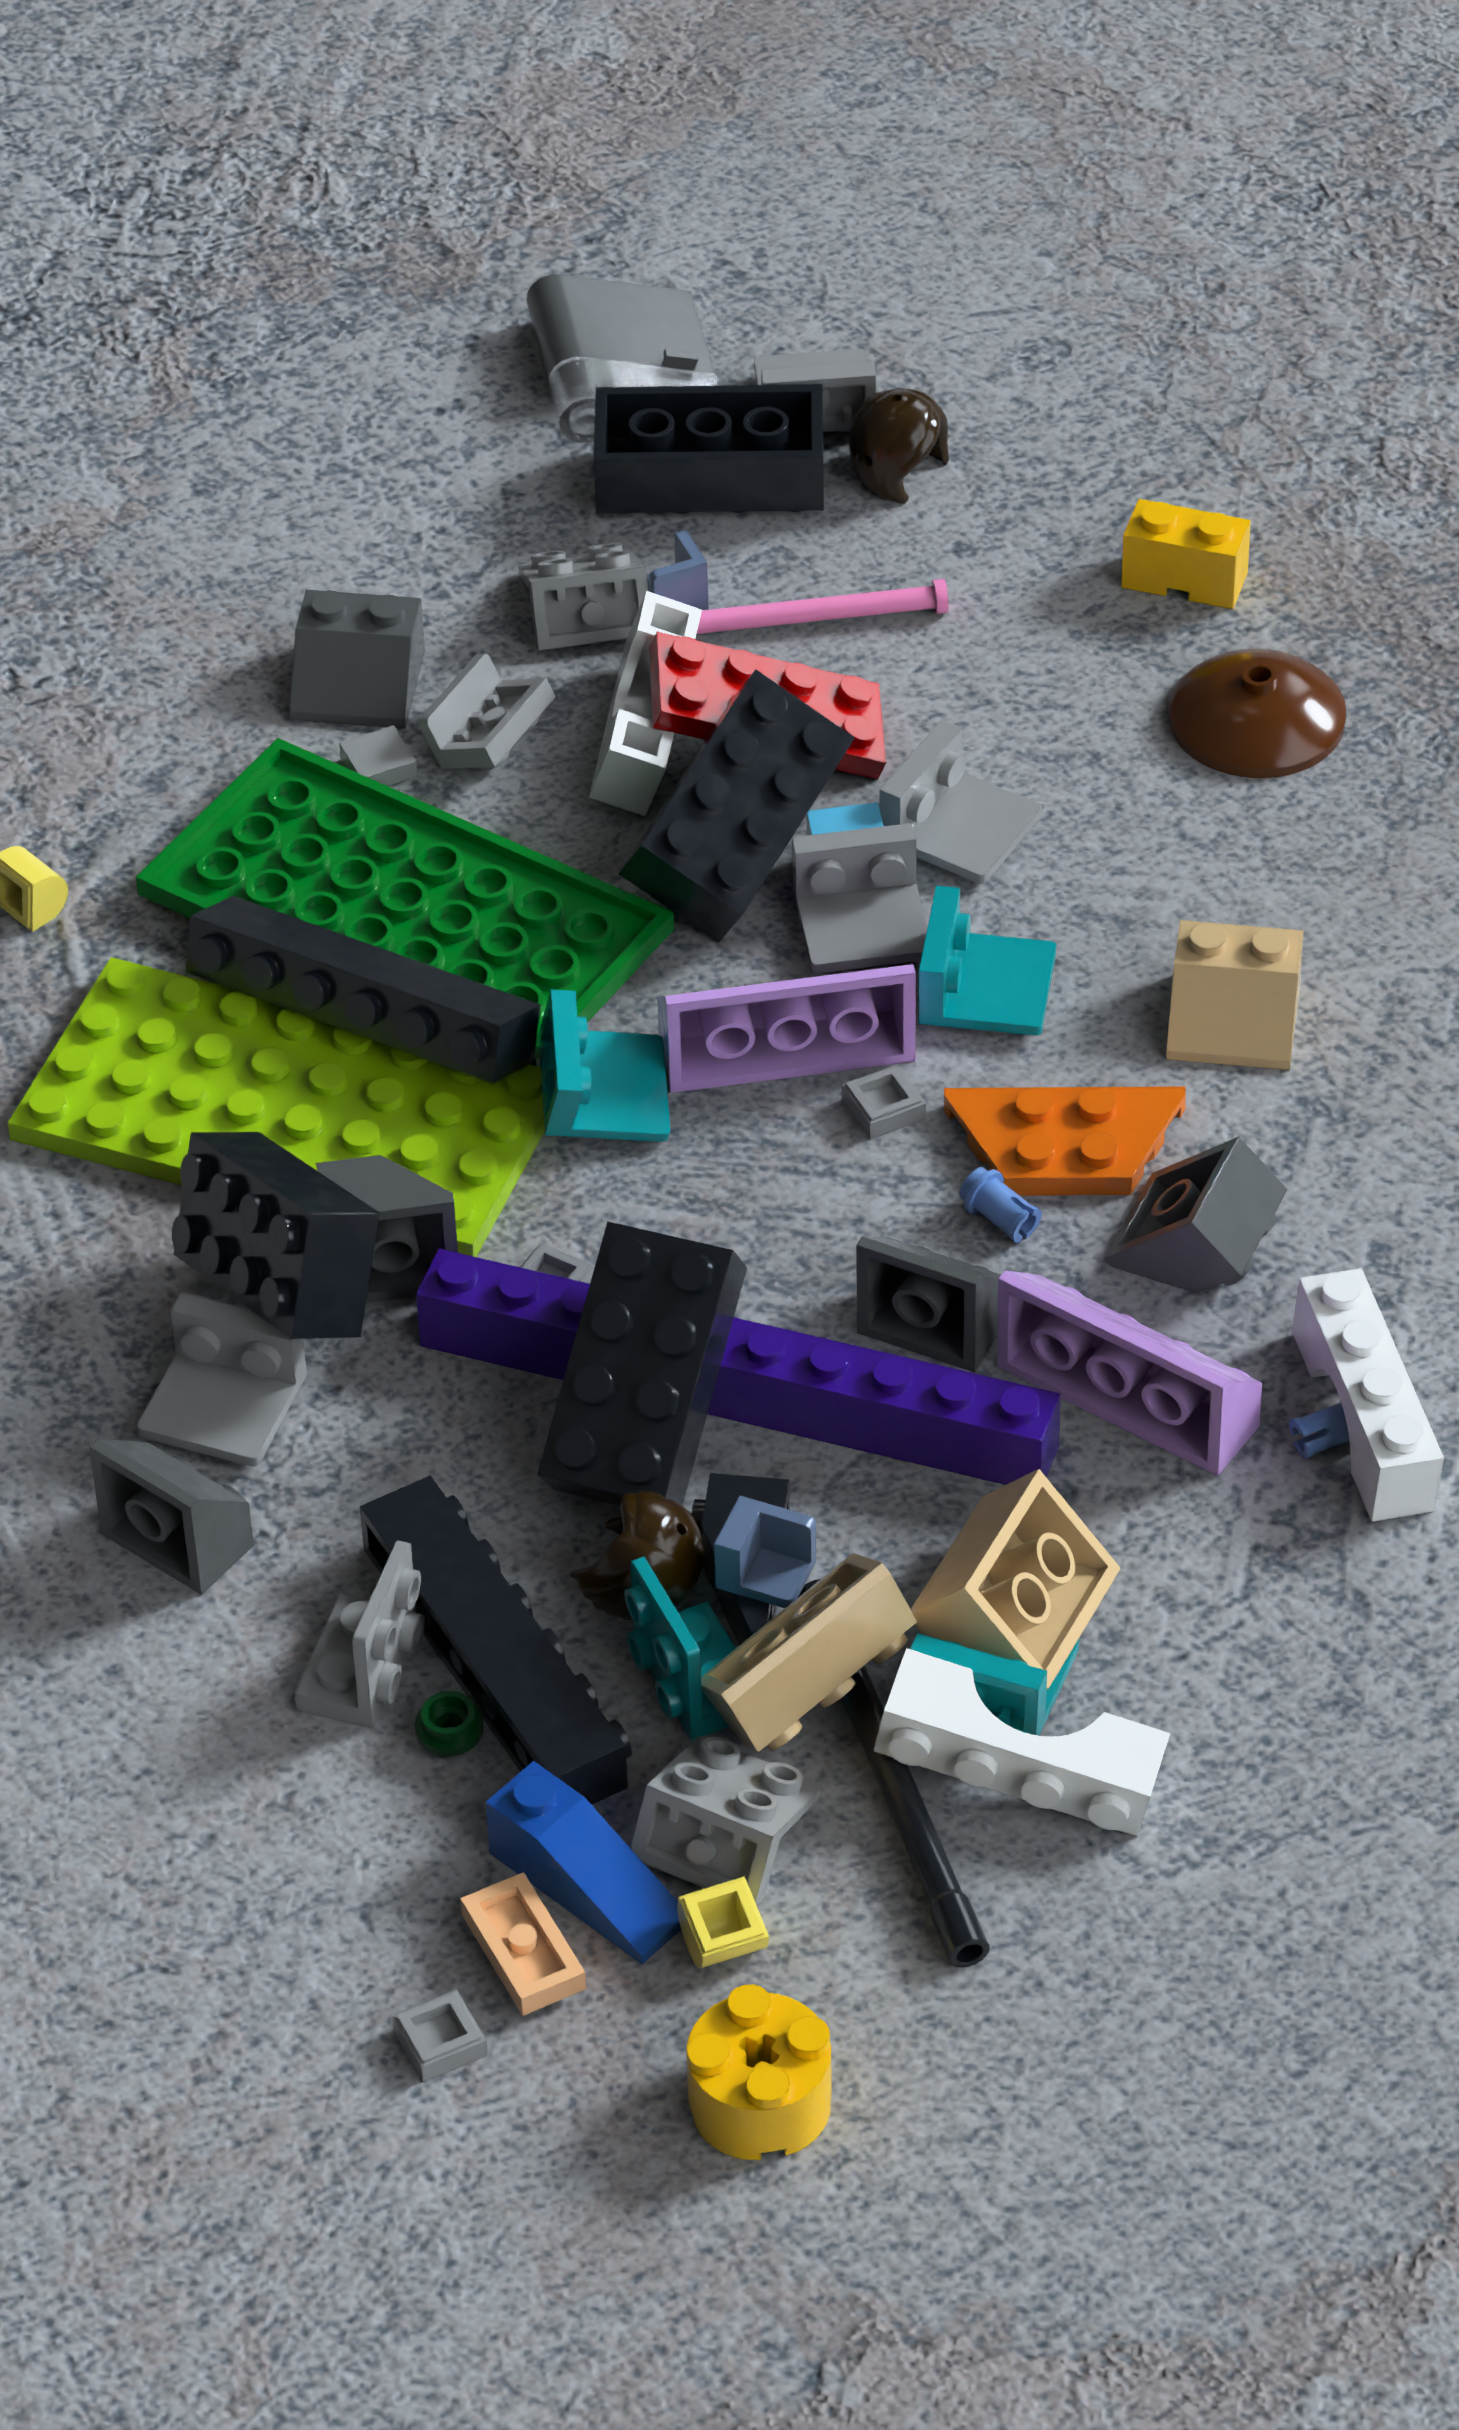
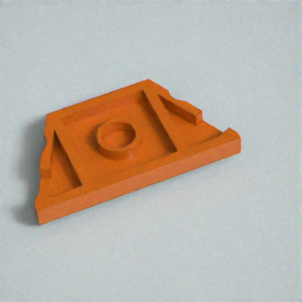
M1186 1086L944 1088V1113L949 1120L957 1118L967 1132V1145L977 1159L987 1164L990 1170L994 1169L1002 1173L1004 1177L1003 1183L1019 1196L1131 1195L1144 1175L1145 1164L1153 1160L1163 1146L1166 1129L1175 1116L1181 1118L1185 1112Z

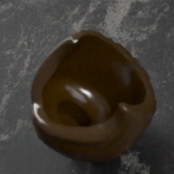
M895 388L880 391L870 396L859 408L850 429L849 450L853 467L863 486L871 494L880 496L883 500L905 504L909 496L904 490L903 478L917 467L927 455L941 461L943 465L948 464L947 417L933 398L915 389Z
M655 1492L626 1493L620 1500L621 1516L609 1519L606 1522V1528L618 1533L619 1536L592 1566L573 1570L571 1577L577 1581V1586L582 1591L583 1596L591 1600L596 1609L602 1610L610 1616L632 1620L625 1601V1590L632 1587V1560L643 1556L646 1558L674 1607H676L690 1594L698 1582L705 1554L702 1536L696 1521L682 1504L666 1499L661 1494Z

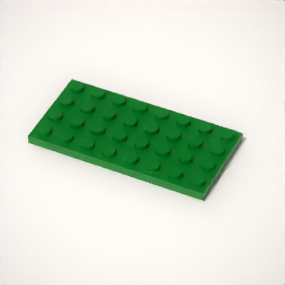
M277 738L136 876L138 895L188 918L216 903L235 896L540 1004L534 1062L530 1064L536 1067L540 1066L538 1033L551 989L575 991L577 1016L586 1017L588 1023L674 931V912L280 738Z

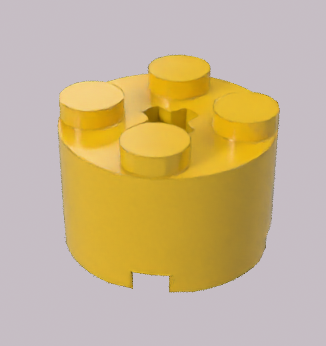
M745 1984L736 1987L730 1992L727 1999L713 2005L697 2020L687 2042V2082L689 2106L694 2117V2124L702 2138L720 2152L743 2160H761V2153L785 2149V2156L801 2151L811 2144L825 2128L831 2113L830 2030L827 2024L801 2002L784 1995L768 1993L763 1987L755 1984Z

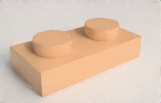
M524 1872L460 1898L462 1917L522 2016L586 1990V1974Z

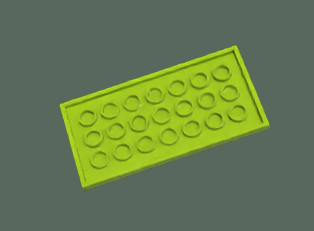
M110 957L8 1121L9 1137L12 1141L182 1185L180 1175L183 1158L188 1154L191 1132H260L315 1170H317L316 1163L381 1155L453 1193L458 1253L477 1257L545 1132L540 1066L536 1067L529 1064L493 1084L228 987Z

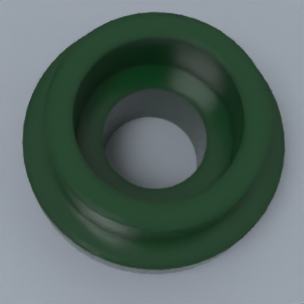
M443 1691L432 1695L424 1702L415 1719V1733L418 1742L424 1749L436 1755L456 1756L473 1749L483 1736L484 1725L480 1710L468 1696L460 1692Z

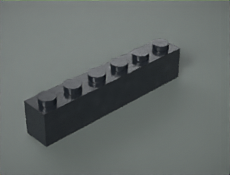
M231 896L190 916L186 973L493 1084L534 1062L540 1004L235 896Z
M430 1475L361 1505L360 1517L363 1548L380 1574L396 1541L411 1543L413 1569L421 1573V1585L416 1608L417 1613L423 1614L425 1618L423 1635L466 1696L478 1707L483 1720L521 1772L531 1762L535 1761L584 1796L591 1805L627 1789L626 1759L632 1756V1748L624 1728L616 1719L608 1721L599 1709L596 1693L588 1678L582 1673L575 1675L569 1668L558 1637L552 1629L546 1628L542 1630L533 1618L531 1604L522 1587L517 1583L509 1585L501 1573L499 1560L491 1544L486 1539L478 1541L470 1531L466 1513L459 1500L454 1495L446 1497Z

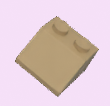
M1180 920L1174 960L1166 1059L1290 1070L1300 990L1304 930Z

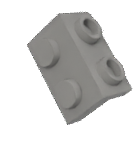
M476 654L420 717L418 723L441 769L477 768L478 770L485 771L499 766L508 758L509 750L525 732L536 726L539 722V716L556 696L546 678L501 680L488 654Z

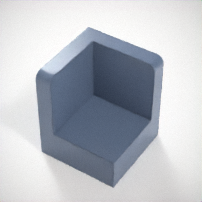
M687 530L674 533L675 564L655 569L650 574H647L648 590L651 593L701 610H709L707 561Z
M739 1496L714 1543L716 1588L782 1608L789 1606L800 1595L816 1563L815 1519L802 1513Z

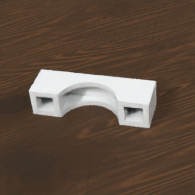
M646 591L625 642L589 798L646 816L666 770L674 736L673 732L653 728L649 647L656 631L696 639L701 609Z
M1362 1268L1300 1278L1292 1333L1311 1378L1329 1375L1337 1389L1349 1434L1351 1474L1371 1522L1434 1512L1444 1457Z
M906 1648L883 1712L874 1751L893 1757L906 1765L921 1766L958 1778L962 1782L974 1787H986L1023 1799L1038 1808L1057 1810L1090 1821L1100 1828L1118 1830L1138 1837L1170 1733L1106 1712L1086 1728L1072 1734L1048 1737L1024 1733L1006 1725L986 1708L975 1688L972 1669Z

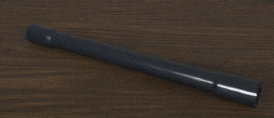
M820 1579L813 1580L805 1584L798 1597H800L804 1592L811 1588ZM864 1665L851 1676L856 1683L842 1697V1700L930 1904L931 1918L950 1963L955 1967L961 1968L975 1965L988 1955L990 1946L970 1899L961 1890L908 1765L897 1761L893 1757L874 1751L884 1709Z

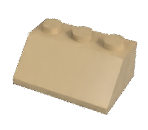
M1038 1469L982 1496L912 1606L911 1611L917 1620L915 1625L923 1635L943 1641H954L964 1647L1005 1659L1020 1660L1029 1666L1047 1670L1048 1690L1121 1568L1041 1470Z
M852 1553L701 1677L702 1692L745 1746L756 1752L761 1751L765 1746L770 1751H774L790 1741L802 1729L803 1725L798 1719L815 1705L820 1703L825 1708L845 1696L856 1683L851 1676L871 1659L875 1664H880L896 1654L908 1641L904 1632L917 1623V1620L882 1562Z

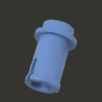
M983 1167L977 1168L965 1179L959 1191L960 1198L964 1200L966 1211L974 1215L982 1214L1006 1233L1015 1243H1020L1022 1237L1026 1240L1039 1225L1042 1215L1041 1210L1036 1206H1032L1003 1183L1004 1177L998 1170L992 1169L987 1171Z
M1341 1400L1338 1404L1300 1418H1293L1289 1421V1429L1292 1436L1299 1433L1302 1437L1307 1436L1293 1441L1298 1453L1304 1459L1349 1441L1348 1428Z

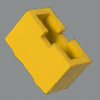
M1138 499L1123 534L1121 588L1166 596L1169 588L1189 592L1188 601L1234 609L1248 574L1251 520L1227 516L1222 513H1211L1170 505L1165 502Z

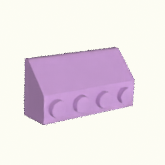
M914 964L657 997L658 1032L663 1038L665 1069L670 1093L915 1062L916 972Z
M1005 1270L998 1278V1368L1041 1389L1061 1393V1399L1217 1476L1260 1427L1262 1383L1251 1378L1242 1370L1226 1366L1194 1350L1182 1341L1173 1340L1138 1323L1131 1316L1119 1314L1084 1297L1077 1290L1064 1287L1041 1275Z

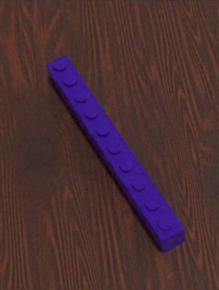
M438 1249L416 1293L420 1346L564 1380L590 1284ZM734 1317L708 1415L1007 1485L1038 1469L1047 1478L1059 1448L1061 1393Z

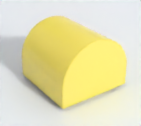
M12 846L0 851V907L33 932L56 918L61 912L67 900L68 885L61 876L24 847Z
M745 1877L678 1897L677 1909L681 1931L689 1954L697 1968L701 1969L768 1947L769 1935Z

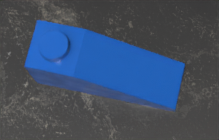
M535 1761L531 1762L485 1802L489 1854L515 1873L520 1874L524 1872L533 1886L640 1964H644L681 1931L677 1909L678 1901L584 1796Z

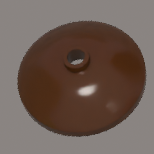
M1240 649L1209 658L1182 676L1174 687L1169 702L1170 729L1181 748L1192 758L1211 769L1240 777L1273 778L1306 770L1331 754L1338 746L1345 731L1346 704L1336 683L1325 672L1310 662L1295 655L1276 650Z

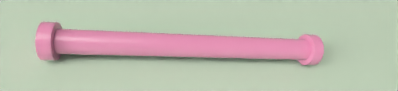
M942 578L933 579L932 586L702 610L697 634L934 609L935 614L948 613L949 609L947 585L945 579Z

